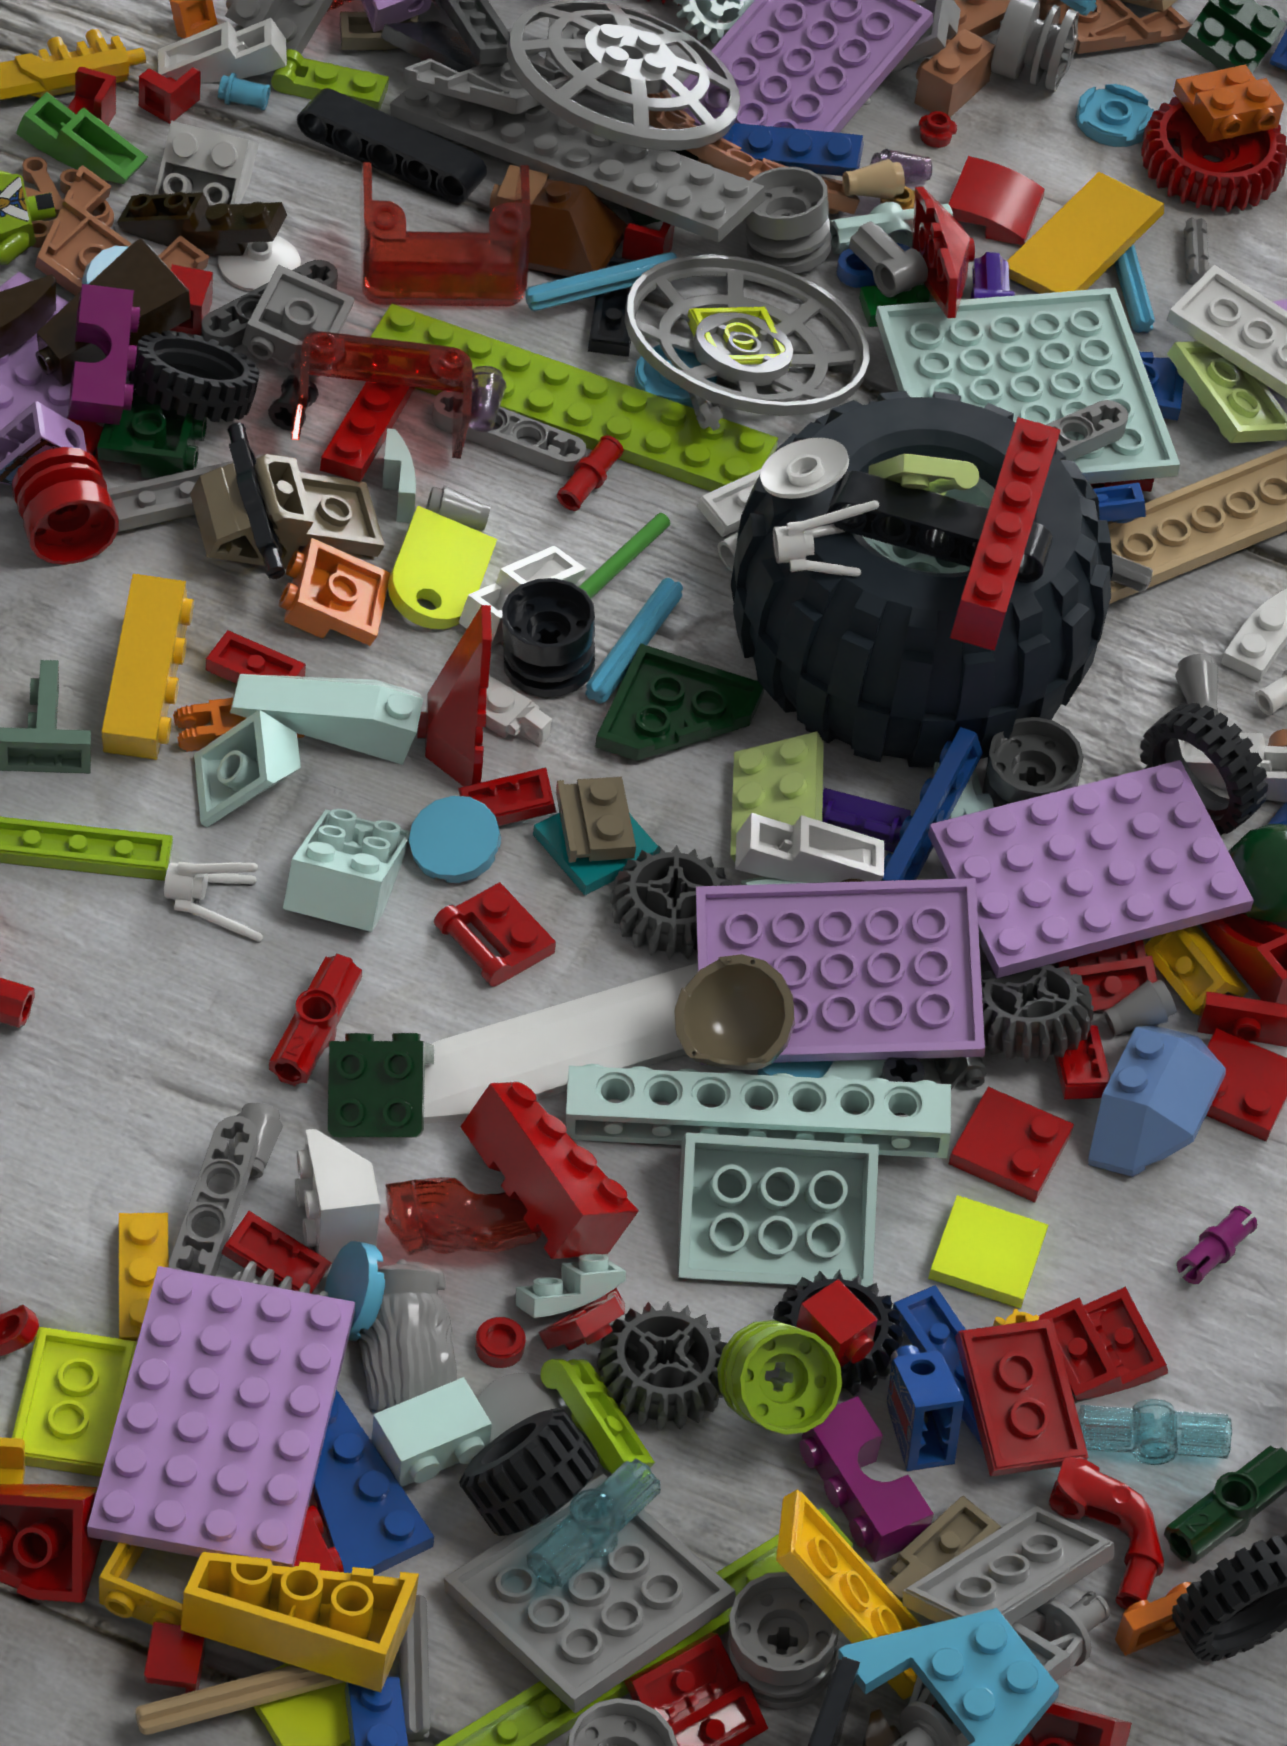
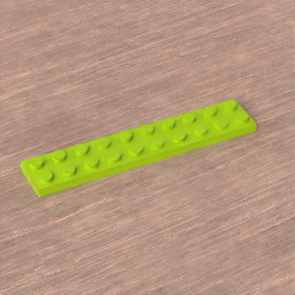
M392 303L358 355L357 368L372 373L376 364L396 367L402 372L416 376V389L436 396L445 390H456L575 435L582 439L586 444V448L590 450L595 448L602 436H612L621 443L624 449L622 456L618 458L619 460L710 492L761 469L765 461L777 449L778 437L723 418L719 420L720 427L717 430L713 431L711 427L702 429L692 407Z

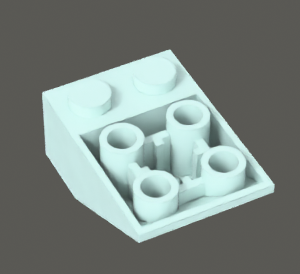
M325 809L292 858L283 909L372 932L382 917L409 846L410 831L401 829L398 824L387 820L373 822L357 818L355 813L345 809H333L331 811Z

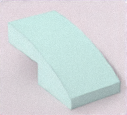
M387 428L382 489L399 490L396 522L410 523L415 510V469L412 457L403 438L396 429Z

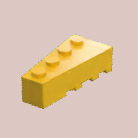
M132 574L101 732L104 753L157 760L160 745L168 744L171 718L167 717L169 705L176 704L179 688V678H176L178 666L184 663L187 642L185 635L187 626L191 625L194 609V599L187 598L186 581Z
M202 1552L183 1592L181 1630L381 1693L414 1613L419 1574L400 1572L399 1578L374 1576V1569L352 1567V1573L320 1570V1564L300 1562L299 1566L295 1567L274 1566L271 1559Z

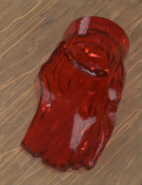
M449 1177L414 1179L385 1184L388 1211L385 1223L389 1226L390 1231L398 1239L408 1256L427 1249H431L439 1254H448L459 1250L497 1253L533 1243L542 1234L541 1229L539 1232L532 1231L523 1219L528 1211L523 1202L518 1199L509 1198L505 1192L477 1194L468 1190L456 1178Z

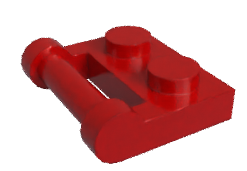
M501 882L456 907L454 905L444 907L437 913L433 921L442 934H450L482 969V977L491 986L500 985L555 953L556 941ZM471 923L501 956L495 957L467 927V924Z

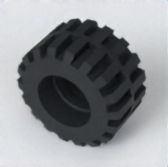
M555 1408L536 1413L515 1424L495 1438L473 1458L462 1474L459 1483L493 1533L497 1536L510 1535L538 1524L573 1499L592 1478L599 1465V1458L565 1410Z

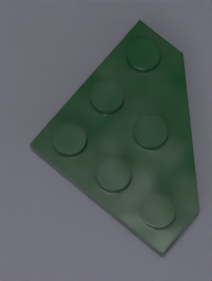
M640 643L597 733L595 747L639 761L750 726L764 695V688L756 680Z

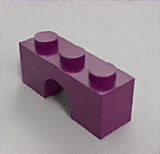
M82 284L78 301L75 341L96 345L104 352L106 358L96 363L75 361L71 378L68 419L120 425L123 410H131L134 385L126 384L127 371L134 372L137 346L129 345L130 332H138L140 307H133L134 290Z
M857 1396L836 1405L823 1423L803 1433L799 1442V1448L806 1465L811 1469L815 1468L824 1481V1489L830 1503L835 1508L840 1507L848 1519L850 1532L856 1544L861 1548L865 1547L874 1562H878L907 1547L931 1525L934 1513L909 1475L893 1481L881 1482L869 1478L862 1472V1467L877 1461L883 1434Z

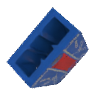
M913 1345L899 1347L891 1355L892 1364L887 1407L906 1470L912 1471L955 1464L964 1399L942 1353L937 1351L920 1353L919 1349ZM924 1413L928 1417V1422L926 1424L924 1421Z

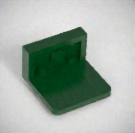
M346 1033L345 1041H329L328 1132L338 1138L419 1137L424 1130L425 1064H434V1045L421 1041V1034L393 1033L392 1041H374V1034Z

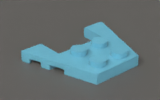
M997 1608L848 1644L838 1650V1659H842V1656L860 1662L855 1682L865 1695L908 1668H912L970 1742L968 1746L1019 1745L1057 1699L1059 1694V1685Z

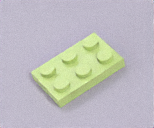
M1199 341L1175 342L1167 355L1176 366L1178 374L1186 380L1194 391L1201 406L1208 411L1216 422L1220 433L1230 443L1287 440V414L1264 383Z
M817 731L734 752L730 856L734 862L736 861V834L751 813L793 826L801 815L822 821L824 742Z

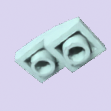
M584 1254L579 1256V1262L562 1263L561 1279L553 1277L537 1278L533 1280V1285L516 1287V1306L533 1318L568 1312L593 1302L614 1290L626 1280V1270L609 1261L606 1255Z

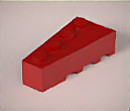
M520 1082L490 1083L460 1127L488 1168L502 1172L505 1179L501 1187L508 1197L523 1202L528 1210L523 1219L530 1229L534 1232H539L540 1229L543 1231L548 1239V1242L543 1247L551 1259L579 1257L584 1254H608L639 1212L627 1198V1191L618 1182L609 1179L596 1165L597 1160L593 1154L585 1148L578 1146L566 1133L567 1129L563 1122L555 1116L548 1114L536 1101V1094L528 1086Z

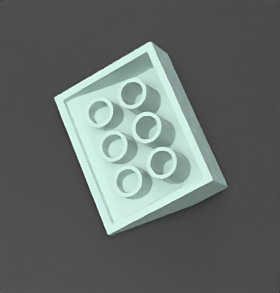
M686 1132L681 1141L678 1279L797 1286L802 1277L813 1282L814 1277L819 1271L827 1279H833L840 1269L844 1280L852 1281L859 1274L861 1285L865 1287L872 1285L879 1144Z

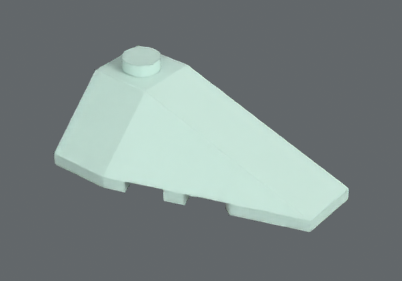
M240 674L230 713L248 718L258 710H261L298 734L403 765L417 733L423 697L418 692L378 680Z

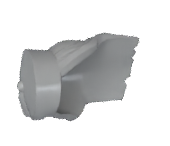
M404 1259L399 1260L397 1264L378 1267V1272L384 1273L385 1279L382 1304L373 1325L368 1330L361 1329L359 1331L361 1338L358 1339L371 1410L383 1411L385 1407L390 1408L457 1380L451 1320L445 1303L438 1295V1290H445L446 1287L444 1273L439 1268L420 1262H407Z

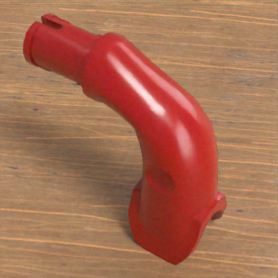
M1066 1457L1062 1462L1057 1480L1053 1486L1049 1506L1053 1511L1065 1518L1080 1520L1085 1516L1111 1525L1125 1533L1129 1537L1130 1543L1124 1557L1126 1569L1115 1601L1121 1608L1126 1610L1136 1602L1147 1600L1155 1577L1160 1576L1164 1569V1557L1151 1508L1141 1494L1119 1480L1100 1473L1098 1466L1083 1458Z

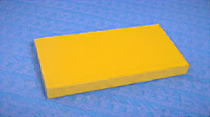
M1098 172L1007 260L1009 263V279L1039 294L1087 290L1164 214V203Z
M797 1489L783 1497L776 1561L851 1643L922 1626L801 1491ZM908 1668L887 1681V1683L904 1700L912 1696L917 1674L912 1668Z

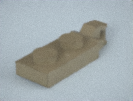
M961 1496L899 1553L897 1562L890 1571V1574L895 1578L886 1586L903 1604L904 1589L1002 1527L965 1496Z

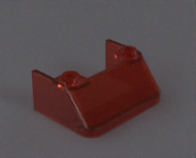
M363 162L360 184L361 286L365 297L379 305H391L392 303L395 305L513 306L519 303L525 296L528 283L531 227L529 165L520 166L515 203L500 204L491 212L489 233L406 231V216L399 205L391 201L372 200L371 162Z
M322 331L309 332L300 337L297 342L294 360L291 439H300L308 399L309 375L454 392L452 458L461 459L471 419L472 361L464 351L448 346Z

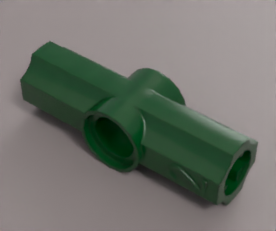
M1270 1445L1237 1472H1228L1222 1475L1217 1480L1214 1490L1167 1525L1164 1536L1168 1540L1170 1550L1182 1562L1190 1561L1195 1564L1228 1537L1244 1533L1253 1517L1287 1491V1452L1282 1447L1274 1448ZM1227 1502L1234 1503V1504H1236V1505L1239 1506V1507L1232 1506V1505L1228 1504Z

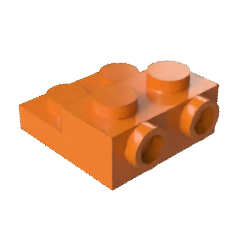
M1246 64L1176 79L1173 90L1208 143L1277 128L1284 106L1283 101L1267 78L1256 80Z
M311 538L302 552L295 551L287 565L286 575L292 577L293 580L292 583L289 582L285 586L279 600V607L286 610L283 622L322 639L332 629L371 646L378 636L390 572Z

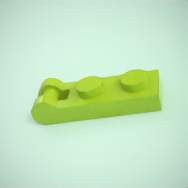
M293 49L286 50L287 66L276 69L271 79L272 87L280 93L312 100L319 91L328 88L377 110H380L389 83V76L303 58L301 53Z
M550 1359L543 1364L540 1372L542 1383L549 1389L558 1390L572 1412L573 1422L587 1435L597 1451L600 1464L612 1476L644 1475L655 1464V1461L620 1410L614 1398L609 1397L607 1394L606 1386L600 1381L599 1375L587 1360L571 1359L566 1361L564 1359Z

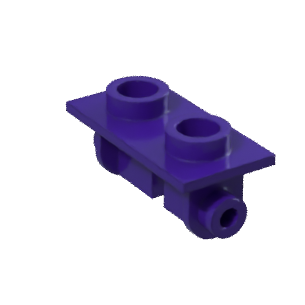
M824 787L822 822L883 840L884 850L895 851L900 841L899 835L902 824L911 815L912 810Z

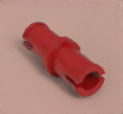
M609 435L602 436L587 457L580 458L576 463L574 474L557 493L558 501L566 509L571 511L579 510L592 490L600 488L607 480L606 473L624 452L623 446L616 438Z

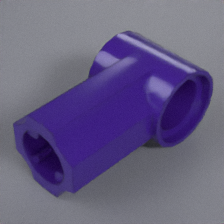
M986 252L980 258L974 259L972 267L973 288L970 299L1015 296V292L1011 291L1009 287V263L1001 257L1000 253Z

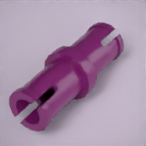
M1235 1206L1216 1227H1208L1199 1236V1243L1177 1261L1176 1266L1179 1273L1183 1272L1189 1265L1192 1266L1182 1278L1188 1283L1199 1284L1217 1264L1229 1261L1235 1255V1247L1257 1229L1258 1224L1255 1217L1251 1218L1245 1225L1242 1224L1252 1212L1246 1207Z

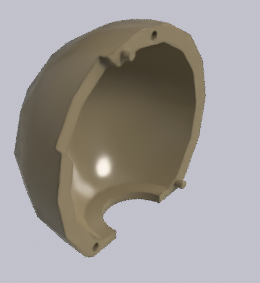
M743 954L719 957L717 961L700 969L686 987L681 988L674 1009L676 1035L685 1053L697 1062L728 1069L756 1070L771 1065L788 1046L795 1026L793 995L782 974L766 961Z

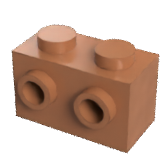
M966 29L961 30L952 40L947 39L944 49L931 59L926 58L920 64L916 72L918 85L914 103L930 112L941 111L949 115V117L954 115L990 81L995 45Z

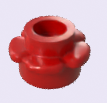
M934 111L929 115H924L918 123L921 127L919 130L921 140L926 145L934 148L947 146L951 142L952 134L957 132L955 121L951 120L949 115L941 111Z

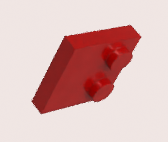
M1216 1028L1207 1047L1226 1068V1075L1206 1116L1267 1142L1287 1101V1058Z
M988 1086L951 1152L948 1164L1035 1203L1072 1134L1074 1124Z

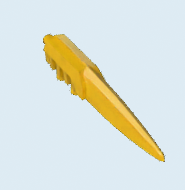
M91 29L85 35L90 48L87 47L85 41L77 42L76 51L72 52L68 51L61 37H52L47 42L52 56H49L46 49L38 50V56L28 53L15 56V60L0 63V100L28 95L41 98L46 92L52 96L75 92V73L79 67L116 76V83L128 81L129 67L146 63V55L143 48L126 51L119 35L112 36L111 44H107L98 29Z

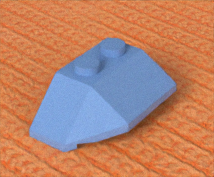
M1155 1025L1135 1027L1102 1094L1088 1157V1164L1090 1166L1134 1177L1144 1171L1145 1166L1163 1160L1194 1142L1226 1075V1068L1198 1036Z

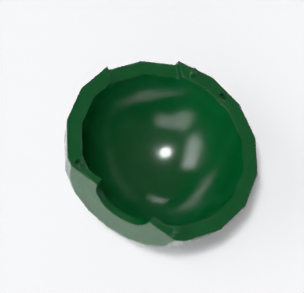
M1268 824L1250 830L1228 852L1254 900L1251 911L1242 914L1251 919L1282 922L1287 921V825Z

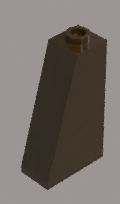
M142 238L131 244L89 283V285L134 290L133 307H140L138 332H130L129 345L137 346L142 336H149L153 332L161 335L162 331H168L191 318L189 290ZM80 292L37 331L39 349L36 352L37 362L45 374L49 375L52 373L62 386L71 383L75 361L96 363L106 358L104 352L96 345L75 341Z

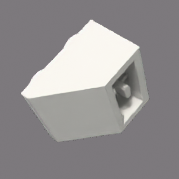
M171 121L154 195L173 194L176 192H204L209 205L219 203L240 204L250 184L259 143Z
M317 1129L305 1130L304 1150H297L296 1154L299 1178L295 1179L297 1205L299 1208L305 1207L307 1218H303L305 1246L308 1248L314 1247L316 1253L332 1263L341 1248L350 1241L368 1243L377 1247L380 1200L372 1163Z

